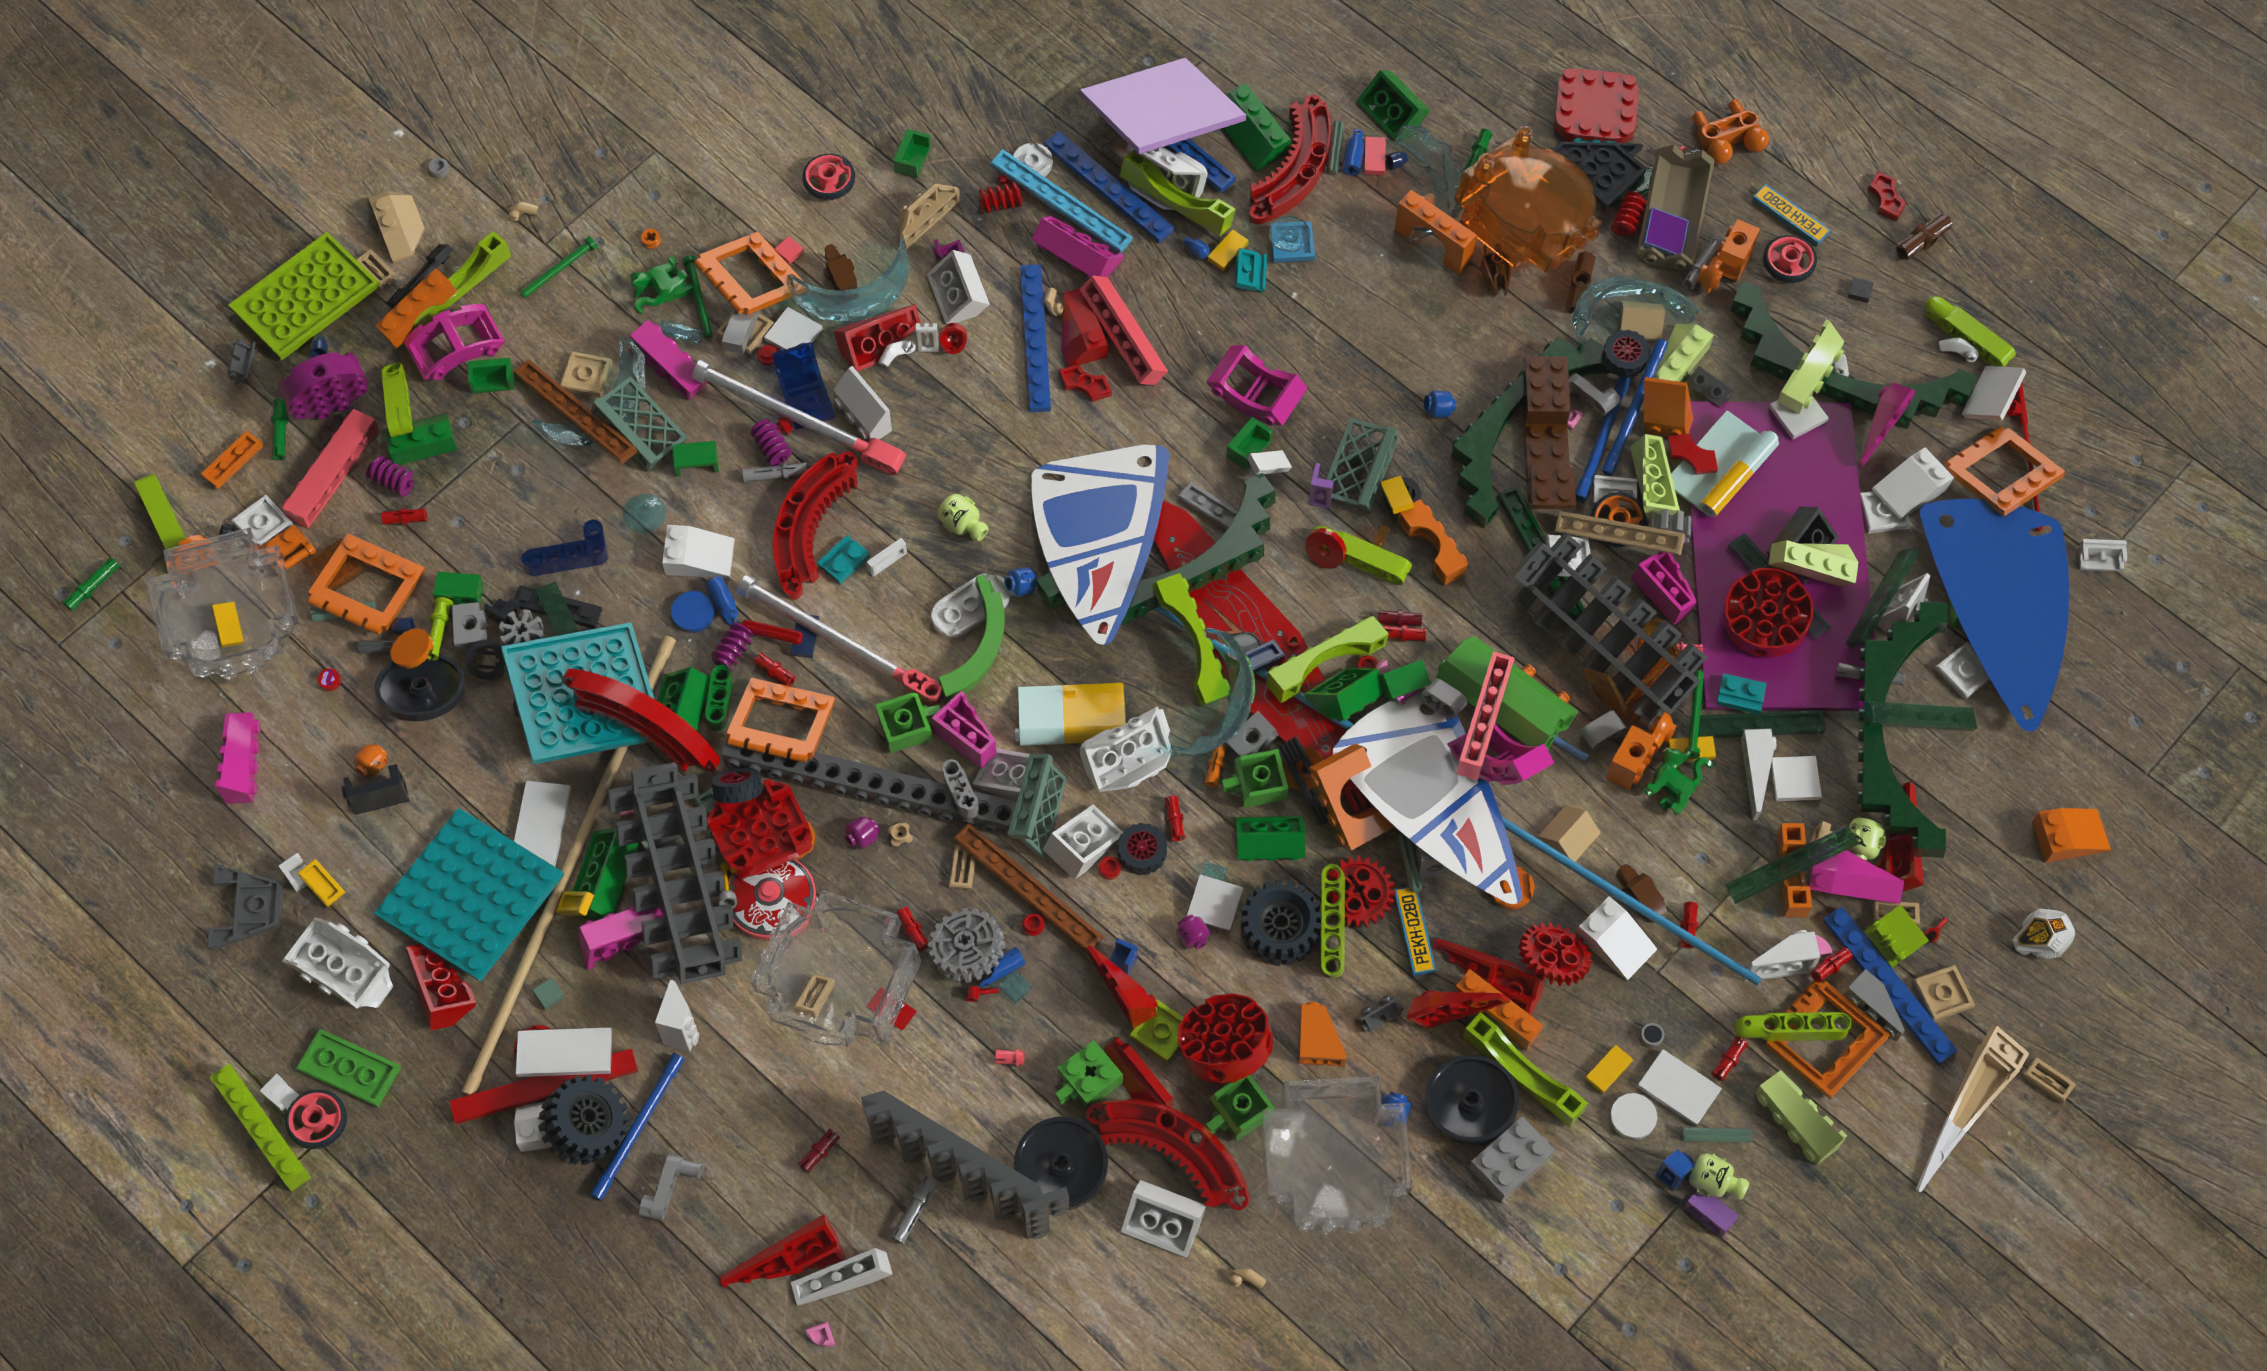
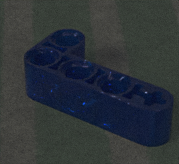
M591 519L584 524L585 540L526 550L521 556L526 573L530 576H540L604 564L608 559V549L601 522ZM596 550H601L599 553H593ZM558 557V559L550 561L552 558Z

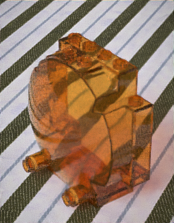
M1522 126L1517 130L1516 135L1489 154L1481 155L1474 165L1463 172L1454 201L1464 208L1459 223L1477 234L1476 238L1515 268L1521 263H1526L1529 259L1547 273L1552 268L1556 269L1564 259H1570L1576 250H1582L1588 241L1595 240L1600 233L1599 227L1602 221L1593 215L1596 207V198L1593 195L1594 188L1584 171L1573 161L1558 152L1545 147L1537 148L1531 146L1532 130L1527 126Z

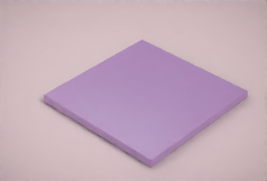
M1187 58L1080 89V96L1138 154L1246 121V114Z

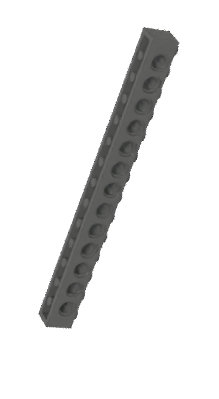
M728 739L722 751L723 762L731 768H753L775 779L785 778L795 784L805 783L815 789L822 790L825 788L839 795L849 794L859 800L869 799L884 806L890 804L903 811L910 809L918 811L923 816L934 815L947 822L952 820L958 821L964 826L969 822L972 826L982 827L985 831H998L1008 836L1016 806L1015 801L973 791L978 799L979 811L985 810L987 814H977L974 818L966 819L955 808L956 805L946 784L815 752L813 758H808L806 763L790 759L791 754H788L787 758L770 755L769 749L765 753L747 749L748 744H745L744 748L728 745ZM745 752H752L748 757L742 756ZM767 757H772V758H774V759H773L772 761H770V762H765V761H764V759L767 758ZM789 762L795 763L792 767H785ZM808 768H816L814 772H806ZM830 773L837 774L834 778L827 777ZM852 778L859 779L856 783L848 782ZM874 783L880 784L878 788H870ZM956 787V790L964 791L963 788ZM894 789L902 790L898 794L891 793ZM916 794L923 795L920 799L912 798ZM938 799L945 801L940 805L934 803ZM1002 815L1009 817L1005 821H1001L998 818Z

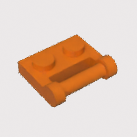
M292 525L258 548L280 577L286 574L285 571L308 555L312 556L317 552L295 525ZM301 547H304V548L301 549L299 552H297L296 554H294L293 556H291L290 558H288L287 560H285L283 563L279 564V562H281L282 560H284L285 558H287L288 556H290L292 553H294L295 551H297V550L300 549Z

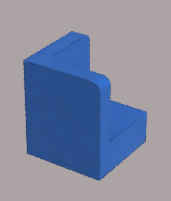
M1117 938L1115 949L1109 960L1129 975L1138 957V947Z

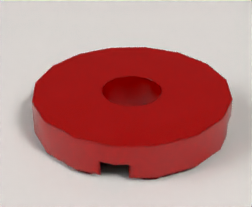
M1326 528L1315 529L1305 542L1308 556L1315 564L1322 568H1337L1346 558L1345 553L1347 549L1343 539L1334 531H1326ZM1323 545L1327 546L1330 552L1326 551Z

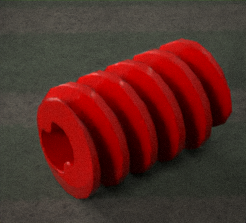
M1015 182L1011 183L1010 189L1006 183L1003 184L1002 190L999 185H996L994 192L991 187H987L986 193L982 188L979 189L978 200L982 215L984 208H986L988 213H991L992 207L999 212L1000 205H1002L1004 210H1007L1009 203L1012 209H1015L1016 202L1022 207L1020 190Z
M1634 191L1625 193L1610 227L1613 233L1619 236H1633L1636 234V229L1639 227L1647 204L1640 194Z

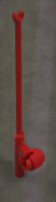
M2021 382L2015 394L2016 400L2013 399L2005 417L2019 416L2024 440L2030 444L2027 428V410L2023 384ZM2027 460L2028 470L2030 472L2034 468L2033 464ZM2037 494L2033 497L2034 509L2040 512ZM2044 526L2036 528V531L2040 532L2041 529H2044Z

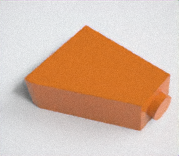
M1317 1002L1302 1004L1300 1013L1299 1064L1345 1067L1346 1053L1325 1005H1320Z

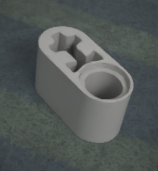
M1434 679L1421 693L1423 703L1447 719H1454L1467 705L1466 697L1441 679Z
M1610 711L1587 724L1580 731V734L1591 749L1595 751L1620 737L1627 730V727L1614 711Z

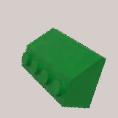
M1245 83L1230 91L1226 96L1246 114V121L1222 129L1253 169L1258 171L1288 155L1291 139L1249 86Z
M616 828L593 832L572 891L590 892L594 897L586 916L576 917L598 921L608 914L616 913V906L619 897L623 893V886L626 880L624 855L637 853L638 843L618 845Z

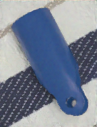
M1360 129L1353 131L1352 138L1345 148L1342 171L1351 176L1358 175L1361 169L1364 147L1362 140L1363 132Z
M723 577L712 578L705 586L716 608L729 625L737 623L738 611L735 607V600Z
M1017 947L1005 952L1003 958H998L999 965L991 968L993 974L980 983L981 988L1026 965Z

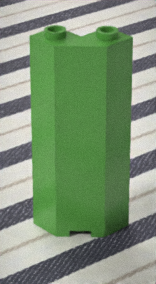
M1476 636L1465 638L1460 642L1455 651L1440 663L1438 667L1439 672L1435 678L1441 679L1460 691L1467 701L1476 707L1493 651H1496ZM1513 664L1496 723L1527 746L1545 744L1548 750L1557 734L1568 729L1578 711Z

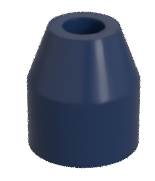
M1393 152L1386 155V164L1390 170L1400 168L1408 162V156L1405 152Z
M321 335L315 336L311 342L310 354L313 357L326 354L328 351L325 337Z
M410 616L394 621L391 624L392 632L402 635L408 630L415 629L413 618Z

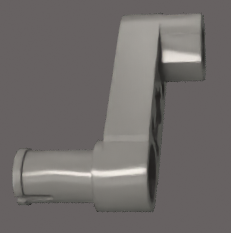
M1573 373L1569 376V394L1575 393L1600 414L1605 415L1621 402L1619 395L1614 389L1608 388L1602 393L1578 374Z
M953 759L947 760L942 766L943 776L958 812L963 818H974L979 811L977 796L973 793L964 770L958 761ZM958 784L963 787V792L956 790Z
M668 1154L655 1197L644 1195L640 1204L639 1216L663 1221L668 1210L677 1176L681 1173L700 1178L703 1163L683 1160V1157Z

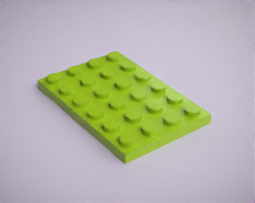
M326 232L231 302L229 307L283 360L379 288V282L338 241Z

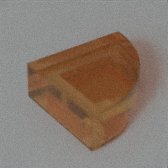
M1383 525L1378 530L1373 545L1380 548L1383 547L1390 527Z

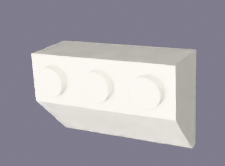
M952 250L927 273L945 324L976 317L990 305L970 254Z
M851 366L834 388L833 402L839 410L842 409L846 413L845 416L851 425H856L858 433L863 439L867 438L868 441L871 438L881 439L892 431L890 411L854 367Z
M670 980L655 1024L665 1046L690 1052L692 1046H696L698 1042L699 1032L694 1023V1017H692L690 1009L676 982Z
M543 1102L516 1107L514 1120L516 1144L521 1152L552 1146L549 1141L544 1144L542 1137L546 1135L545 1131L539 1132L538 1126L544 1121L538 1120L539 1113L544 1110L541 1108ZM583 1115V1118L589 1122L588 1117Z
M1140 1180L1133 1192L1121 1232L1187 1258L1200 1227L1206 1206Z

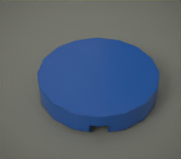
M689 591L675 599L671 608V615L674 624L680 630L697 633L711 625L715 615V608L712 600L706 594L699 591Z

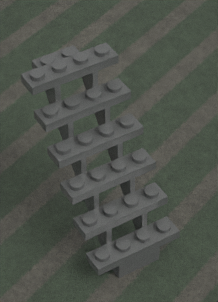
M1566 532L1563 533L1551 548H1548L1539 540L1511 573L1521 583L1509 595L1508 599L1524 612L1528 610L1537 598L1544 602L1545 605L1532 620L1550 634L1563 619L1569 625V628L1556 642L1573 656L1576 655L1586 642L1591 644L1594 649L1581 663L1583 667L1597 678H1600L1607 668L1613 664L1619 672L1606 687L1623 701L1636 686L1639 687L1644 694L1631 709L1647 723L1662 708L1669 714H1672L1700 682L1693 673L1705 661L1707 656L1689 642L1680 654L1674 658L1668 650L1682 634L1664 620L1649 636L1643 628L1657 612L1641 598H1638L1624 614L1618 606L1632 590L1616 576H1613L1599 592L1593 584L1607 568L1589 554L1574 570L1568 563L1582 546ZM1563 569L1570 574L1569 578L1549 599L1543 591ZM1589 591L1595 598L1574 621L1568 615V612ZM1613 612L1620 620L1599 643L1592 635ZM1638 634L1645 642L1627 663L1623 665L1617 657ZM1664 657L1670 665L1648 687L1642 679Z
M675 762L631 770L632 785L607 790L608 809L610 813L634 810L637 816L636 819L616 822L617 843L619 846L642 842L646 849L644 852L624 855L627 879L650 875L655 883L633 888V903L636 912L659 908L663 915L662 918L641 922L644 945L667 941L672 951L650 955L651 975L653 979L676 975L681 984L726 975L725 964L742 961V942L739 937L721 941L718 931L733 928V908L730 904L717 907L711 906L710 898L719 896L724 891V875L721 871L703 874L701 865L716 862L715 842L713 838L694 841L692 832L707 830L706 809L704 806L686 809L684 800L698 797V778L696 774L678 777V767ZM671 802L676 809L674 812L647 816L645 807ZM680 835L685 843L656 849L654 840ZM689 867L693 874V877L664 882L662 872ZM697 900L702 910L673 915L671 905ZM706 933L711 943L682 949L679 939Z
M883 1090L861 1097L873 1144H887L897 1136L904 1163H917L923 1157L928 1156L933 1178L937 1181L940 1180V1182H947L953 1179V1176L957 1175L958 1172L965 1201L970 1199L971 1201L980 1200L989 1191L996 1220L1001 1218L1002 1220L1011 1219L1020 1210L1027 1239L1045 1237L1047 1232H1050L1049 1216L1057 1217L1063 1215L1069 1209V1195L1066 1187L1043 1194L1040 1185L886 1091Z

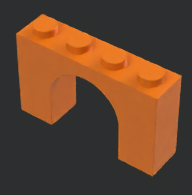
M1410 190L1398 203L1395 231L1411 241L1423 229V226L1430 229L1439 237L1444 245L1445 255L1443 264L1460 275L1472 262L1477 234Z
M1356 743L1309 767L1312 774L1310 775L1311 782L1315 787H1318L1320 792L1319 800L1328 810V821L1335 827L1338 833L1336 834V839L1340 846L1349 850H1353L1395 827L1375 806L1356 815H1348L1341 806L1340 794L1347 780L1372 767L1364 747Z

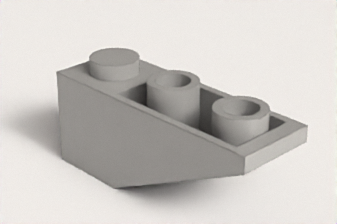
M1865 969L1848 987L1844 996L1891 1034L1890 1038L1898 1041L1905 1032L1884 984Z

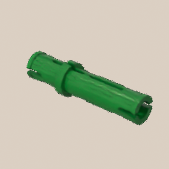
M1481 129L1478 139L1471 147V155L1460 176V181L1465 184L1472 183L1480 161L1488 151L1487 146L1493 136L1492 131L1489 129Z
M278 398V403L277 399L273 400V416H271V423L273 424L272 459L281 461V459L284 460L286 458V424H288V417L286 416L284 400Z
M111 557L108 558L85 582L75 587L76 590L62 602L64 606L73 612L85 599L88 600L91 594L120 568V565Z

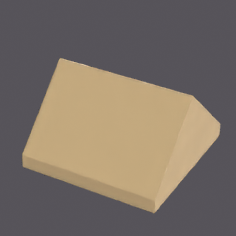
M1621 301L1620 330L1636 331L1638 334L1643 335L1647 341L1662 339L1665 316L1663 304Z
M1565 805L1539 834L1538 839L1576 862L1601 832L1586 810Z

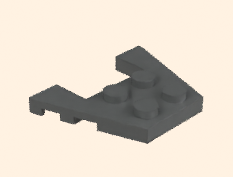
M215 864L213 884L215 886H237L234 925L233 927L209 928V950H215L280 928L284 886L282 882Z

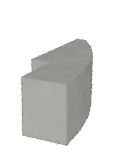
M734 310L721 341L723 350L744 354L747 342L751 340L760 310L749 315L745 313L738 314Z

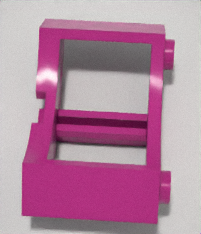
M484 304L460 306L461 310L451 313L449 310L439 313L432 317V322L425 326L419 325L404 339L403 342L423 379L441 380L459 364L481 356H494L499 351L505 341ZM474 324L482 341L464 346L455 327ZM444 333L453 352L437 363H434L425 346L435 337Z
M1231 345L1206 381L1211 388V392L1221 397L1235 409L1256 420L1262 421L1269 426H1283L1308 389L1297 374L1287 373L1278 369L1272 371L1264 367V361L1253 354L1246 345ZM1237 363L1257 377L1244 397L1225 382ZM1267 384L1282 390L1271 407L1255 403Z
M1495 723L1489 746L1499 756L1492 758L1485 755L1479 778L1488 782H1499L1501 785L1517 784L1554 764V761L1545 744L1537 746L1519 744L1507 737ZM1468 732L1447 743L1458 761H1460Z

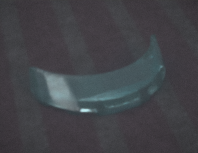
M1402 126L1396 137V142L1409 149L1425 165L1435 186L1436 207L1456 220L1467 198L1466 175L1461 162L1457 161L1452 154L1451 147L1429 134L1430 131L1428 129L1417 126ZM1415 227L1408 237V243L1435 233L1428 228Z
M904 237L899 239L897 255L885 273L873 282L856 289L843 291L826 290L807 284L792 273L788 274L787 287L794 303L800 308L803 307L817 315L818 318L827 321L831 319L842 321L843 323H851L879 315L888 309L896 298L900 296L906 284L910 262Z
M1634 276L1609 277L1594 283L1583 292L1573 311L1572 321L1578 336H1581L1590 324L1595 306L1602 298L1642 293L1658 294L1664 304L1671 308H1678L1683 313L1687 324L1693 322L1699 312V308L1681 293L1662 284Z
M621 336L618 339L621 357L620 369L614 388L631 376L645 391L644 354L632 339ZM630 384L623 389V395L635 396V390ZM610 398L606 401L610 407L619 408L620 399ZM623 400V409L634 410L635 401ZM622 413V420L625 423H630L634 418V414ZM536 419L531 422L556 442L575 446L595 444L572 423L549 424Z
M1212 628L1206 629V637L1210 638L1213 646L1222 656L1229 673L1230 698L1226 712L1216 729L1208 737L1197 739L1192 747L1181 748L1171 745V757L1199 755L1218 748L1240 730L1249 716L1251 704L1255 696L1254 672L1249 657L1235 641V638L1227 632Z

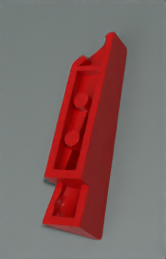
M1117 1037L1104 1047L1107 1056L1123 1074V1084L1132 1099L1152 1101L1169 1107L1173 1105V1097L1128 1043L1124 1044ZM1168 1113L1164 1115L1165 1123L1170 1126L1173 1124V1117Z

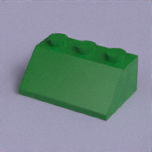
M1379 70L1357 99L1362 108L1395 141L1417 128L1431 111L1392 71Z
M448 413L412 422V433L391 437L388 428L385 429L390 456L393 463L399 465L457 450Z
M692 667L665 674L657 701L672 710L698 731V722L700 715L703 713V705L709 691L710 677Z
M1344 668L1305 693L1304 696L1327 719L1345 721L1354 712L1363 710L1364 706L1368 703L1377 701V697L1385 693L1378 668Z
M1302 816L1235 817L1237 859H1242L1243 861H1253L1255 859L1275 861L1277 858H1287L1288 860L1295 861L1305 858V828Z

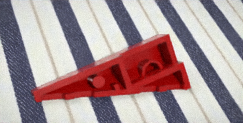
M1911 782L1904 783V792L1917 807L1915 786ZM1887 832L1886 844L1883 848L1885 851L1882 860L1877 862L1876 867L1903 880V892L1923 886L1922 857H1916V849L1912 848V835L1888 834Z
M1440 938L1434 940L1432 947L1439 949L1449 957L1448 960L1450 962L1456 963L1464 969L1465 974L1469 969L1528 1014L1531 1015L1542 995L1546 979L1543 982L1541 981V975L1534 977L1533 969L1526 970V966Z
M823 1214L720 1276V1282L725 1288L732 1283H751L753 1279L764 1277L766 1280L803 1273V1270L817 1267L819 1270L825 1269L826 1266L837 1264L847 1260L834 1228L826 1215Z

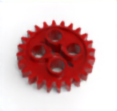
M1349 856L1348 863H1345L1342 859L1339 863L1340 869L1345 876V885L1349 888L1345 891V920L1347 921L1348 928L1352 922L1355 923L1356 929L1359 928L1360 923H1363L1365 928H1368L1369 921L1376 925V917L1383 920L1385 917L1383 912L1389 913L1390 907L1388 905H1393L1394 900L1390 898L1395 896V891L1390 890L1394 887V882H1387L1391 874L1384 875L1385 866L1378 869V861L1369 864V857L1366 858L1365 862H1362L1361 857L1358 856L1357 861L1354 862L1351 856ZM1335 870L1328 874L1329 881H1335L1339 877V872ZM1365 874L1368 880L1360 881L1357 876ZM1348 875H1350V876L1352 877L1354 884H1353L1352 881L1347 877ZM1355 887L1358 892L1362 891V896L1359 893L1354 894ZM1337 893L1330 894L1328 903H1336L1339 895ZM1370 893H1376L1379 896V899L1371 900L1369 899L1368 895ZM1363 901H1364L1365 904L1369 907V909H1366V908L1364 907ZM1356 903L1360 908L1354 911L1349 909L1348 905Z
M1542 922L1539 927L1533 925L1531 929L1528 928L1525 934H1523L1518 949H1520L1518 955L1523 957L1521 962L1528 964L1526 970L1533 969L1534 977L1541 975V981L1543 982L1547 978L1550 985L1554 981H1557L1559 986H1562L1563 982L1570 986L1572 981L1578 984L1579 980H1583L1585 975L1588 974L1592 963L1590 959L1592 953L1587 951L1589 946L1582 945L1584 939H1577V932L1570 934L1568 927L1562 930L1560 924L1556 928L1553 927L1551 922H1549L1547 927Z

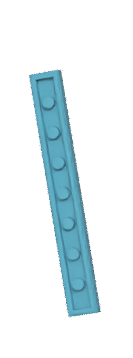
M1002 149L990 162V167L1005 175L1009 180L1015 182V184L1117 253H1122L1133 239L1131 235Z

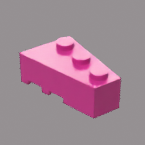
M1659 551L1638 564L1632 580L1674 625L1690 615L1697 601L1687 580L1683 579L1679 563L1675 562L1671 553Z
M963 691L959 692L932 717L933 733L979 768L983 769L997 756L996 740L984 722L979 719L974 707L969 704Z

